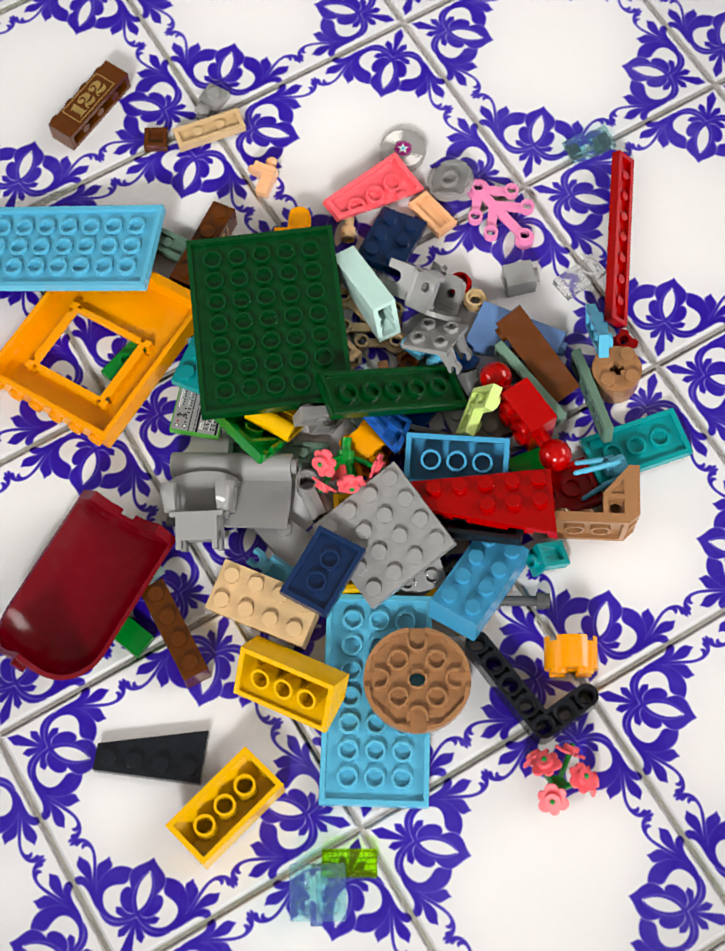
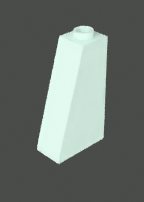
M354 245L337 253L336 260L339 278L379 343L400 333L401 329L394 297Z

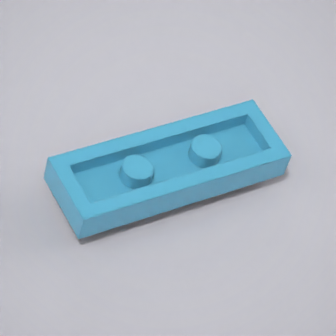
M586 304L585 327L598 357L607 358L609 357V348L613 347L612 333H608V324L604 322L603 313L598 311L596 304Z

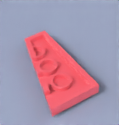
M394 152L326 198L322 204L336 222L422 193L424 188L396 152Z

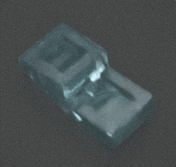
M605 125L587 135L581 132L562 143L572 163L588 160L617 147Z

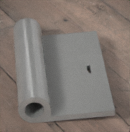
M172 452L170 457L172 479L176 476L196 471H218L238 478L240 488L235 513H231L229 518H224V528L288 529L294 474H298L299 461L294 459L293 453H276L262 464H258L248 453ZM167 514L166 526L175 527V518H170L169 514Z

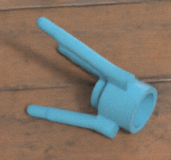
M622 453L615 456L611 454L605 457L574 462L576 466L602 463L575 470L573 472L574 475L603 469L607 477H612L582 496V501H586L610 486L628 467Z

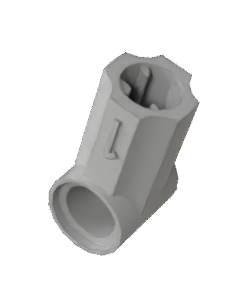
M302 470L298 473L295 480L297 493L302 498L312 522L317 523L332 509L324 492H319L318 488L314 486L316 481L312 479V476L318 478L317 474L312 470ZM305 482H312L314 484L310 488L301 486Z

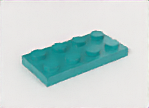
M673 408L614 427L612 442L603 443L598 433L579 440L586 459L605 457L611 454L615 456L622 453L628 466L640 465V472L690 456L693 453V449ZM602 463L588 464V465H589V467H590V466H594V465H598V464H602ZM603 469L592 472L598 485L612 478L611 476L607 477Z

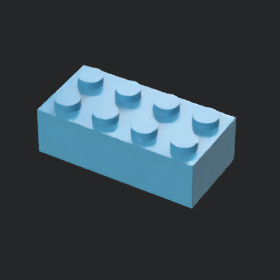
M407 432L404 474L409 481L509 472L510 438Z
M472 541L431 598L429 617L475 641L526 568L530 549L522 545Z

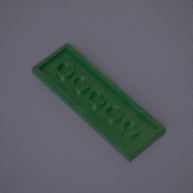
M445 364L317 372L315 376L330 420L464 410L468 403L455 371L453 370L452 373H449Z

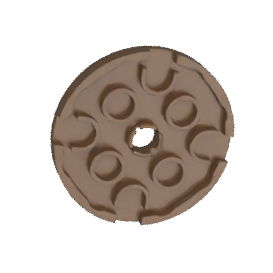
M427 627L425 629L402 628L385 636L370 652L364 668L363 683L365 696L376 716L391 728L409 734L431 733L449 725L464 709L471 689L470 666L460 646L446 634ZM413 674L423 675L425 678L424 684L421 686L411 685L409 679Z

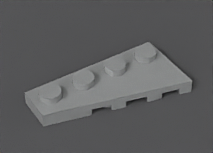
M290 519L288 529L252 528L275 555L293 567L313 537Z

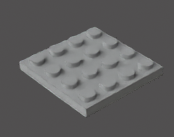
M392 462L368 481L365 486H362L358 492L353 493L313 525L315 530L320 525L366 549V554L351 580L372 609L377 608L457 545L395 462Z

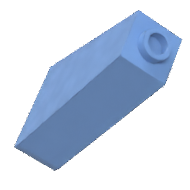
M487 301L483 302L466 338L467 346L472 350L473 354L497 357L495 355V345L501 341V338L495 332V329L498 328L496 322L509 313L510 310ZM531 319L556 354L563 357L568 343L565 342L567 332ZM508 340L504 341L509 349L513 348Z

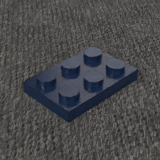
M383 206L358 252L370 267L399 278L401 273L399 270L389 266L390 260L394 258L403 262L409 261L427 228V222Z
M319 525L280 589V595L327 619L366 554V549Z

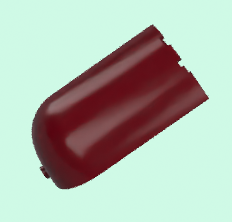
M84 489L5 609L0 619V653L11 660L9 664L18 671L24 672L27 669L52 680H69L87 673L99 663L176 542V537L158 523L138 516L131 519L123 515V508L114 504L97 491Z

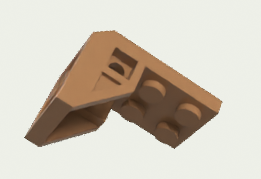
M629 465L604 491L602 505L598 507L597 511L594 509H584L581 512L570 511L568 508L555 509L557 538L624 541L633 533L640 516V465Z

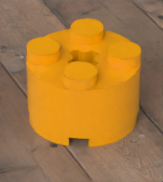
M365 420L360 423L353 433L343 436L352 438L351 450L355 451V456L374 463L378 454H383L385 468L390 463L388 460L390 454L392 453L395 456V453L391 451ZM354 461L357 476H366L369 479L371 468Z
M587 634L556 635V640L550 641V636L544 637V671L549 672V678H564L567 673H576V678H591L592 674L598 671L597 637L593 636L591 640H587Z

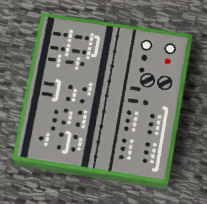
M179 388L169 428L170 433L219 441L222 427L214 419L202 421L200 395L184 388Z

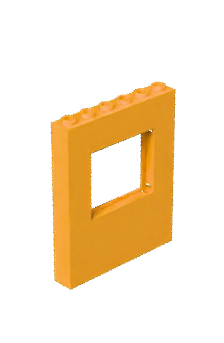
M152 271L147 291H47L0 351V391L2 389L8 391L9 395L19 402L24 400L38 413L41 411L47 413L49 418L58 424L61 422L67 424L68 428L74 433L87 435L88 439L95 445L101 446L103 444L111 448L186 346L189 338L194 335L190 290ZM78 313L138 345L101 396L92 393L40 364Z

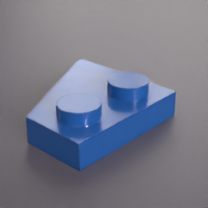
M403 414L363 417L391 451L397 454L402 448L412 420Z

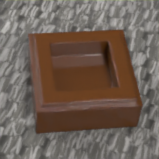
M168 127L144 128L145 152L168 151Z

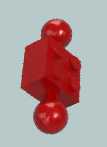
M498 361L486 364L480 372V383L482 386L494 383L502 387L498 418L503 426H508L511 429L515 442L519 446H523L527 452L539 446V460L545 469L551 468L552 472H559L567 468L572 459L569 445L560 439L551 438L557 415L531 381L526 377L511 386L512 373L506 364Z

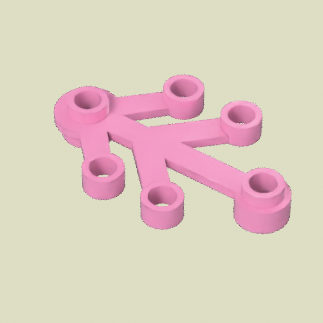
M474 179V184L467 193L468 197L472 200L468 222L473 226L481 224L483 214L480 208L481 202H483L488 207L487 226L483 234L486 241L493 242L497 239L498 229L496 223L498 217L515 235L514 243L517 248L522 250L531 248L534 241L533 232L528 228H522L507 212L521 213L526 216L531 215L534 211V202L530 199H524L521 203L496 201L492 196H505L510 200L517 198L519 187L514 183H509L505 187L489 186L485 180ZM508 190H514L515 193H509ZM528 205L531 208L525 209L523 206ZM476 215L479 218L473 219L472 216ZM492 231V232H494L495 234H494V235H488L487 232Z

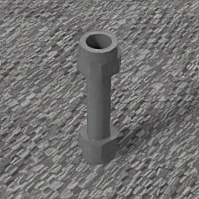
M536 592V596H505L497 610H500V606H536V610L550 609V593Z

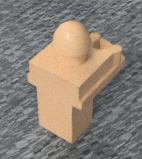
M275 157L267 158L266 164L255 160L254 164L249 165L247 169L252 176L260 178L255 191L258 196L268 199L279 176Z

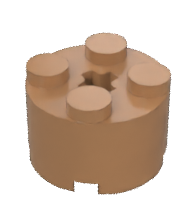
M613 346L609 348V357L599 358L596 353L590 372L601 398L604 399L603 401L618 404L627 401L635 393L642 375V364L631 347Z

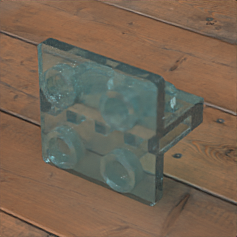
M344 863L291 864L289 866L290 921L310 922V926H322L324 921L346 920V865Z

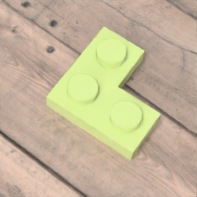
M493 383L473 388L455 433L456 435L474 436L478 433L482 425L480 421L482 414L494 411L500 404L502 387Z

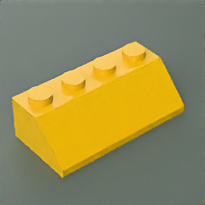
M257 635L241 646L233 693L326 733L345 698L349 674Z
M245 746L165 827L208 870L286 790L284 784Z

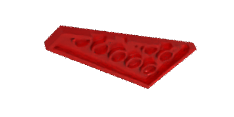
M551 468L410 481L433 513L443 515L444 519L453 520L454 517L466 519L467 523L505 530L511 527L522 529L524 533L534 535L535 532L548 534L550 538L558 539Z

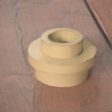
M471 289L465 293L463 305L470 312H479L483 302L487 301V296L480 289ZM472 300H478L479 303H476V304H475V303H472L471 301H472Z

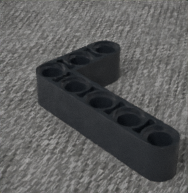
M481 631L475 640L483 644L484 647L481 650L471 648L470 643L473 641L466 637L464 647L466 656L535 743L544 745L551 742L594 709L599 698L598 690L592 684L583 683L546 710L484 632ZM496 662L499 664L500 669L491 671L487 668L486 664ZM510 682L516 686L517 690L507 692L502 685ZM582 693L588 694L592 702L585 704L580 701L578 695ZM523 703L530 704L533 712L529 714L523 713L519 706ZM566 709L570 712L571 718L562 719L557 711ZM546 725L550 733L541 735L537 732L536 726Z

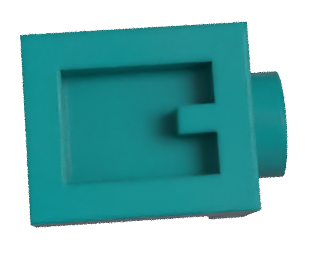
M562 540L535 544L529 550L527 566L532 577H538L547 570L566 568L571 563Z

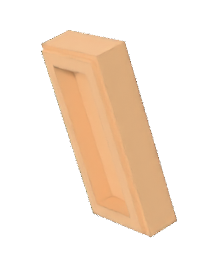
M427 190L408 203V208L420 220L427 222V227L438 239L457 226V221Z

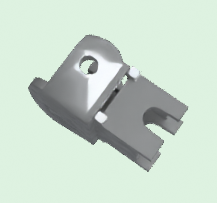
M391 258L389 266L399 270L401 273V278L397 282L387 279L383 281L384 286L391 295L404 299L405 306L425 315L449 322H460L461 318L457 315L466 291V283L463 279L455 275H443L436 270L426 269L410 262ZM451 289L455 290V296L453 298H450L449 291Z
M196 471L176 476L169 482L160 484V495L164 506V513L169 514L170 518H175L176 550L189 552V543L212 542V549L225 551L224 518H229L231 513H235L240 488L238 478L218 471Z

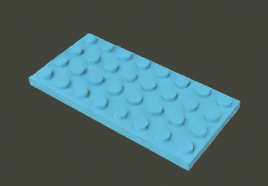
M164 205L0 207V291H147L166 213Z
M341 594L326 619L325 664L348 673L349 679L345 698L326 733L322 732L319 806L429 809L430 733H404L391 728L381 721L373 712L366 699L363 677L365 664L370 652L385 636L407 627L432 628V618L429 617L432 596L392 595L377 608L372 609L361 594ZM418 673L413 674L409 679L411 685L421 686L425 682L423 675Z

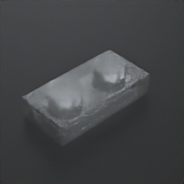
M590 254L556 277L553 285L569 301L605 276L606 269Z

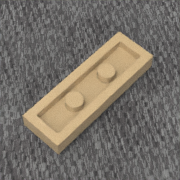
M235 108L172 130L180 152H184L245 132L246 125L239 109Z

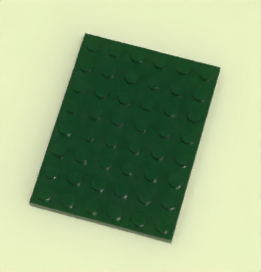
M332 225L186 241L202 421L298 410L305 404L325 406L315 380L317 372L351 370Z

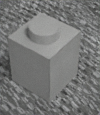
M531 259L502 265L501 279L507 298L535 292L536 284L540 281L538 269L533 268Z

